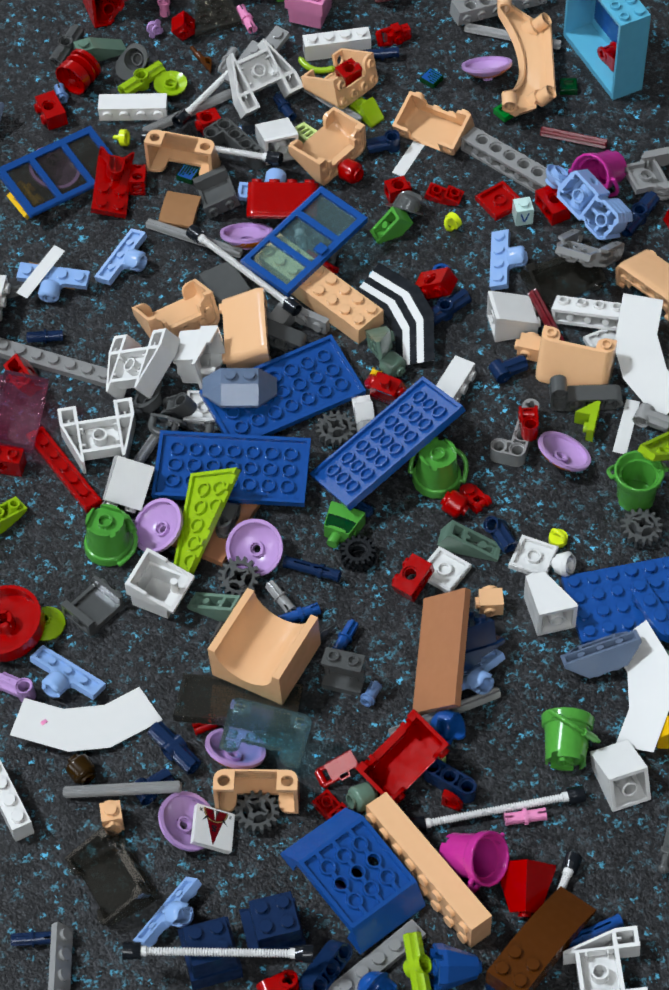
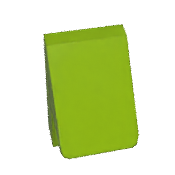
M360 97L349 105V108L363 117V122L371 128L384 120V116L373 97L368 100Z
M595 401L575 412L574 423L584 425L585 441L593 442L601 401Z

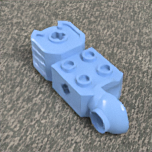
M547 165V178L545 182L551 188L558 189L556 197L579 221H584L585 227L596 239L619 238L620 233L626 228L628 222L633 221L632 211L619 198H608L610 192L588 169L576 170L568 175V172L559 165Z

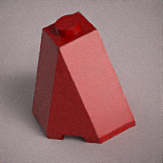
M83 0L94 28L111 25L119 11H122L125 7L123 0Z
M529 859L509 861L508 869L500 880L509 912L518 914L519 918H531V914H534L545 902L556 871V865Z

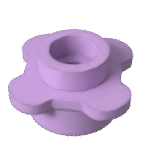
M159 19L150 21L146 26L147 32L150 33L149 37L152 39L156 35L163 33Z

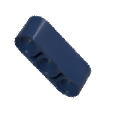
M439 759L423 773V778L426 782L442 791L444 789L451 791L463 803H471L476 798L477 784L475 780ZM446 779H453L454 781L448 782ZM464 789H470L471 791H470V792H465V791H463V790H464Z
M329 940L315 957L313 963L309 965L300 977V990H328L351 959L353 954L351 945L337 940Z

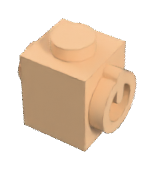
M522 332L520 339H516L514 349L517 350V356L524 355L527 360L537 362L541 336L535 332Z
M488 585L479 589L478 597H475V609H479V613L485 614L486 617L503 615L504 599L502 588Z
M107 800L104 803H99L104 833L117 834L125 830L120 800Z

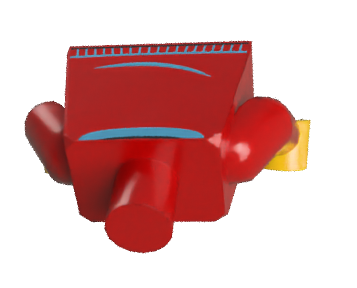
M374 367L364 383L365 387L370 389V398L388 405L407 390L402 380L382 373V371H378Z

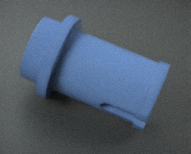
M59 83L60 88H58V84H55L54 90L61 104H65L69 99L65 85Z
M371 681L365 693L361 694L360 702L362 705L370 707L375 704V698L382 689V685L379 682Z

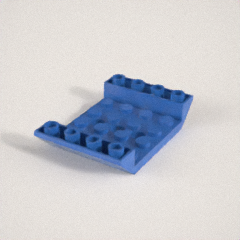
M346 807L280 853L293 871L299 867L348 928L350 934L347 939L360 955L426 906L416 879L366 818ZM368 858H376L378 860V865H370L368 862ZM359 869L362 872V877L353 876L351 870ZM335 881H343L346 884V888H337Z

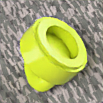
M120 129L119 134L112 137L114 140L119 141L120 146H128L130 144V132L127 129Z
M449 212L445 216L444 227L447 231L452 232L462 225V221L456 213Z
M552 528L549 533V544L559 548L566 546L568 541L567 533L562 529Z

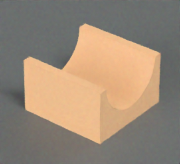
M247 588L207 649L212 675L283 705L321 644L318 617L310 615L306 623L303 624L286 621L265 608L256 597L255 591Z

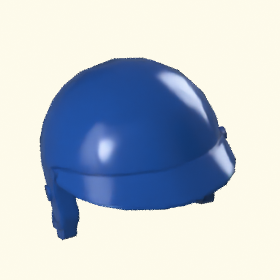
M441 710L430 721V725L450 745L453 740H461L466 736L465 722L459 712Z
M371 971L360 979L357 990H398V987L388 977L387 972Z

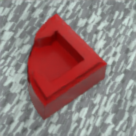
M444 789L441 805L461 812L463 808L462 800L451 791Z

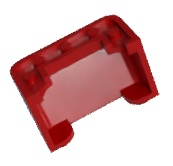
M415 709L407 715L406 723L402 722L395 732L373 754L368 756L370 760L361 761L355 768L381 795L387 792L396 804L405 798L404 792L438 758L443 759L450 752L448 749L450 744Z

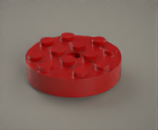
M16 585L0 586V662H7L20 658L32 650L42 637L45 628V614L37 598L29 590Z

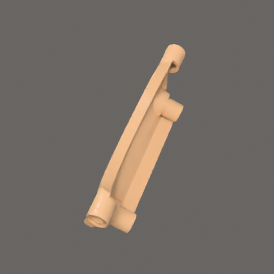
M497 0L498 17L513 43L519 67V75L515 87L512 90H506L501 93L502 110L517 117L536 109V104L544 107L557 97L552 20L545 12L534 19L512 5V0Z

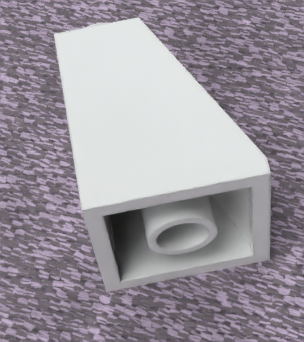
M288 117L255 124L256 139L265 153L267 151L282 152L283 162L294 160L289 154L288 145L292 141L299 139L297 130Z
M488 291L487 318L495 342L518 339L522 332H535L538 334L541 322L539 316L536 317V309L529 296Z
M114 456L103 500L107 501L106 504H112L116 507L118 505L124 506L125 511L136 513V510L141 511L155 467L122 456Z
M545 571L526 575L524 599L537 636L575 628L578 610L577 603Z
M628 739L590 751L593 772L612 812L651 800L648 767Z

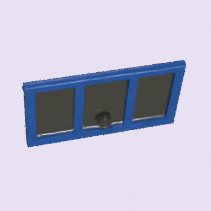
M90 125L1 166L0 179L27 215L32 218L93 189L100 146H103L108 154H113Z

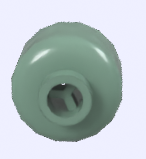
M390 351L382 360H379V368L383 373L392 377H401L406 371V360L397 352Z
M367 782L350 787L346 794L348 807L356 812L366 811V805L378 798L377 790Z

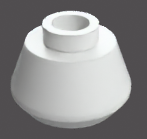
M570 551L562 552L553 557L551 566L554 572L562 577H567L575 571L576 558Z

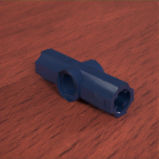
M647 191L639 202L633 204V221L628 222L626 228L621 232L622 235L632 237L640 225L646 223L648 215L660 202V197H658L657 193Z
M460 289L451 296L442 297L437 301V305L431 308L434 312V326L441 321L451 320L456 311L472 301L468 291Z
M162 721L151 725L148 735L161 747V751L170 761L174 760L187 775L196 772L201 765V761L188 749L184 739L178 734L174 735Z

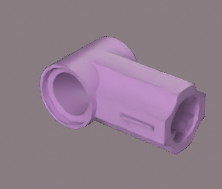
M6 672L0 673L1 691L18 697L21 702H23L24 698L35 700L36 691L30 679L18 678Z

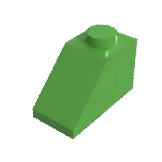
M392 206L370 232L375 241L380 244L402 236L412 226L413 222L406 211Z

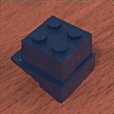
M469 608L464 672L480 663L482 657L505 643V638L495 634L494 620Z
M291 891L249 901L248 909H239L248 948H253V950L254 948L256 950L257 948L264 950H288L295 948V945H306L295 898H292Z
M228 916L177 929L182 948H236ZM184 956L192 990L243 977L242 966L237 956Z

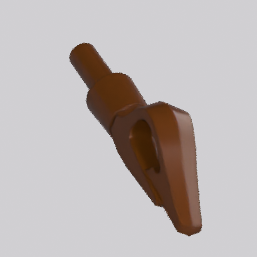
M190 46L194 56L211 74L212 59L204 57L194 46Z

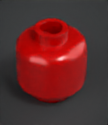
M350 158L340 162L337 168L339 178L350 184L359 182L364 175L362 165Z
M456 490L447 491L440 502L442 511L453 518H458L460 514L464 516L470 507L466 505L468 498Z

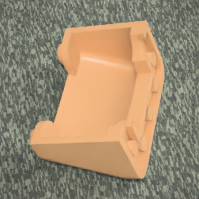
M333 107L323 115V127L304 143L296 139L288 145L289 154L317 183L325 186L338 175L337 168L340 162L347 158L355 160L365 150V124Z
M646 249L616 266V285L622 289L626 285L628 288L634 286L649 298L663 300L662 309L666 313L664 318L669 321V263L657 256L653 250Z
M193 279L183 285V299L154 312L146 303H141L131 308L135 318L149 338H151L153 330L167 328L179 338L180 331L200 329L201 326L218 325L220 314L213 291L197 279Z
M264 287L254 288L222 299V303L219 304V313L223 315L225 346L222 362L223 365L226 364L227 368H253L271 360V356H269L270 346L266 314L268 306Z
M544 325L535 377L539 382L550 384L551 377L563 375L567 378V386L610 384L615 363L617 340L604 338L598 341L596 348L561 341L560 331L557 328Z

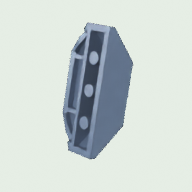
M220 368L202 378V396L208 398L220 408H259L277 396V378L259 368Z
M636 629L630 632L614 633L579 645L560 655L564 668L589 679L600 677L604 673L617 671L622 667L628 666L642 641Z

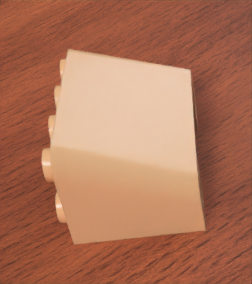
M340 48L331 55L333 66L335 67L350 58L361 65L362 76L346 87L342 77H336L335 70L326 77L320 78L315 77L314 70L311 69L301 76L303 88L335 107L345 109L378 83L373 52ZM340 55V56H341V61H340V63L338 64L337 59H338V56Z
M409 91L392 124L393 130H397L400 136L448 155H455L461 146V138L475 126L471 113L465 109L457 110L456 113L445 111L438 105H429L424 98V94Z
M151 130L147 133L144 140L147 171L162 172L170 161L201 167L199 170L200 176L221 165L214 142L210 139L162 130Z
M221 769L214 774L213 796L216 809L232 812L237 806V795H251V791L258 794L259 790H262V795L268 792L270 795H279L278 804L282 812L299 814L300 784L296 773L292 770Z

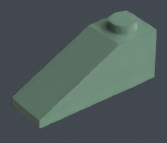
M87 37L73 42L74 50L83 49L93 55L98 62L122 55L126 50L121 39Z
M387 326L365 330L368 348L378 360H382L393 348L392 342L395 341L393 331H390Z
M451 520L441 529L437 543L438 546L452 553L494 562L498 561L501 550L496 541L454 520Z
M196 592L187 608L219 622H225L241 596Z

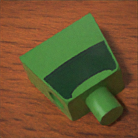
M331 501L324 523V536L328 538L327 545L331 548H337L339 542L343 543L347 538L351 540L353 535L356 537L366 524L365 512L354 508L349 511L343 504Z

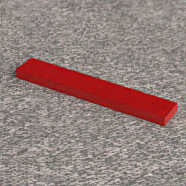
M43 426L26 435L29 442L86 513L103 503Z

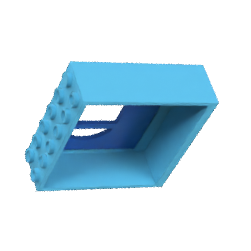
M566 0L563 36L610 98L615 100L642 90L651 14L640 0ZM612 41L617 43L614 72L599 58L597 53L598 47H605Z

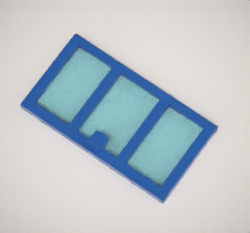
M320 186L246 254L240 262L289 297L368 222V217L323 186Z

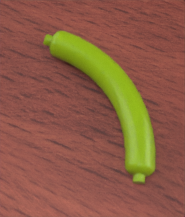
M298 57V62L303 68L308 71L313 69L316 74H327L335 70V66L316 67L309 64L303 57Z

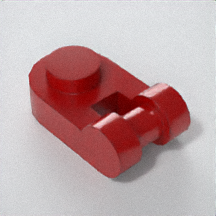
M466 483L460 487L459 492L468 498L466 505L470 506L469 508L475 514L481 512L483 507H488L492 504L490 496L484 494L476 485Z

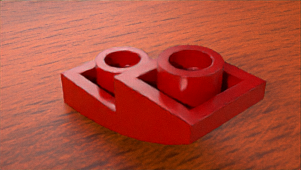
M431 182L424 199L439 204L459 206L465 191L451 185L444 188Z
M328 789L311 802L314 808L326 820L346 807Z

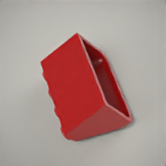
M252 179V182H248L246 217L248 219H285L319 188V184L315 183V180L310 179L305 180V183H297V179H287V182H280V179H269V182H262V179ZM319 197L303 211L314 220H318Z

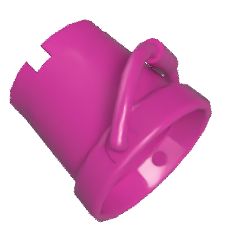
M606 150L599 153H584L578 156L568 172L570 174V172L588 169L607 190L612 186L615 187V192L610 193L608 196L615 197L620 192L618 183L626 176L624 168L627 167V164L619 152Z
M484 830L478 833L453 832L446 836L449 838L446 843H441L439 854L458 876L469 879L468 888L472 893L479 890L481 886L491 887L498 884L508 869L509 848L503 832L498 833L491 830Z

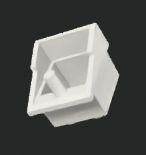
M218 325L201 326L200 329L180 331L179 338L181 340L173 363L176 364L177 374L181 377L183 383H197L201 390L202 378L220 369L223 365L222 354L225 353V346Z
M146 548L125 582L126 594L131 596L134 606L168 619L171 613L174 614L195 576L168 561L166 557Z

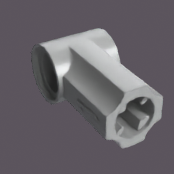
M648 403L640 404L632 419L636 426L641 428L650 426L665 433L669 431L668 415L655 411V408Z

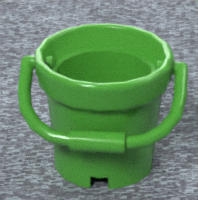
M435 437L417 452L415 456L410 458L408 473L412 474V482L415 489L423 496L431 499H443L447 491H457L461 483H466L469 469L466 455L456 448L449 439L445 438L443 441ZM418 454L417 464L413 468L415 457ZM457 454L462 458L464 463L463 477L461 476V469L457 463Z
M634 450L624 453L619 457L616 464L607 468L606 473L610 479H614L617 483L619 505L627 511L631 512L633 509L637 512L639 508L645 511L652 507L657 489L660 488L665 472H668L669 468L664 462L647 460L643 457V454Z
M101 504V508L96 510L92 508L86 515L85 554L91 562L99 566L111 567L118 565L121 567L136 551L138 546L137 528L130 515L126 514L123 510L112 504Z
M557 707L548 709L541 714V724L545 732L546 765L548 762H551L550 768L561 771H573L576 765H579V770L586 767L589 740L593 743H601L598 736L592 732L595 717L591 713L578 708Z

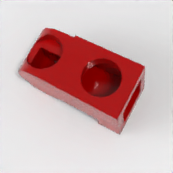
M132 164L129 177L130 195H146L147 166L146 164Z

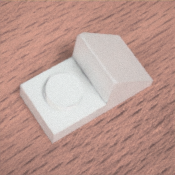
M370 395L351 398L356 424L363 420L375 418L373 401H371Z

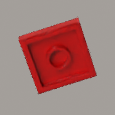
M504 181L475 196V200L495 221L512 213L513 199L520 198Z

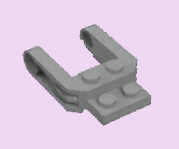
M669 147L645 151L640 162L627 164V167L624 168V173H626V178L635 194L653 191L657 193L660 200L669 199V181H667L661 169V166L669 165Z
M571 229L558 236V239L561 241L557 242L555 253L560 257L566 258L565 260L568 262L576 263L577 261L585 267H607L621 259L625 244L616 241L598 249L582 244L583 235L581 230Z

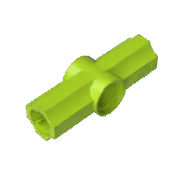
M158 60L145 69H136L133 77L117 86L119 93L134 94L137 91L147 90L156 76L166 71L163 64Z
M421 932L406 933L403 935L407 959L403 963L404 973L410 978L412 990H431L429 973L432 970V962L425 954Z

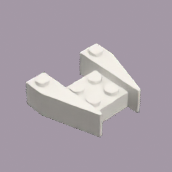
M262 39L257 45L260 51L238 61L233 53L226 59L233 104L241 119L255 113L260 108L254 93L277 83L285 99L300 92L303 88L297 71L265 39Z
M167 328L153 330L149 344L146 347H141V344L127 334L114 336L108 356L106 392L115 399H123L127 389L135 388L150 399L173 361L181 339Z
M132 397L113 400L115 416L78 421L76 406L57 409L61 436L83 474H87L85 461L119 455L129 459L136 427Z
M637 926L614 928L563 951V965L576 964L579 990H648L647 987L625 989L620 958L640 956Z

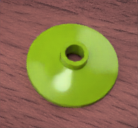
M165 71L154 79V89L156 92L167 93V96L179 95L187 87L186 77L178 71Z
M45 606L42 609L45 619L48 620L45 621L44 632L39 641H50L62 634L66 625L65 617L60 610Z

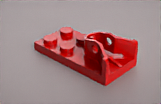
M100 146L91 213L126 218L129 177L135 152H131L126 157L108 154L105 148Z

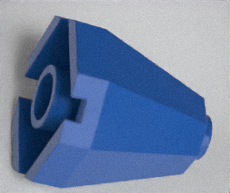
M433 943V948L429 951V958L432 962V970L429 974L433 973L434 980L430 979V985L434 990L454 988L477 979L479 974L482 973V961L475 954L443 943Z

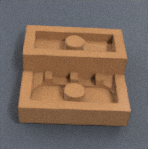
M167 191L158 221L188 229L189 226L196 222L197 211L201 204V196Z

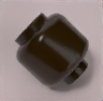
M74 754L68 759L66 772L75 784L86 785L96 777V766L88 755Z

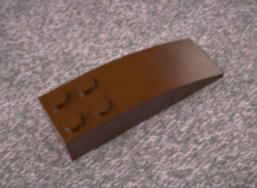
M560 886L523 925L486 971V983L496 990H535L563 955V951L567 950L592 918L596 909Z

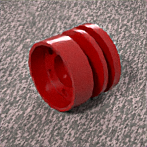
M75 49L57 67L55 73L57 80L65 85L67 91L80 95L100 75L101 68L98 61L89 52L83 49Z

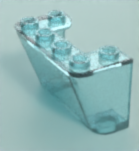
M234 698L230 703L218 749L226 752L237 751L241 742L268 750L280 751V761L285 766L299 768L311 730L312 720L303 713L243 698Z

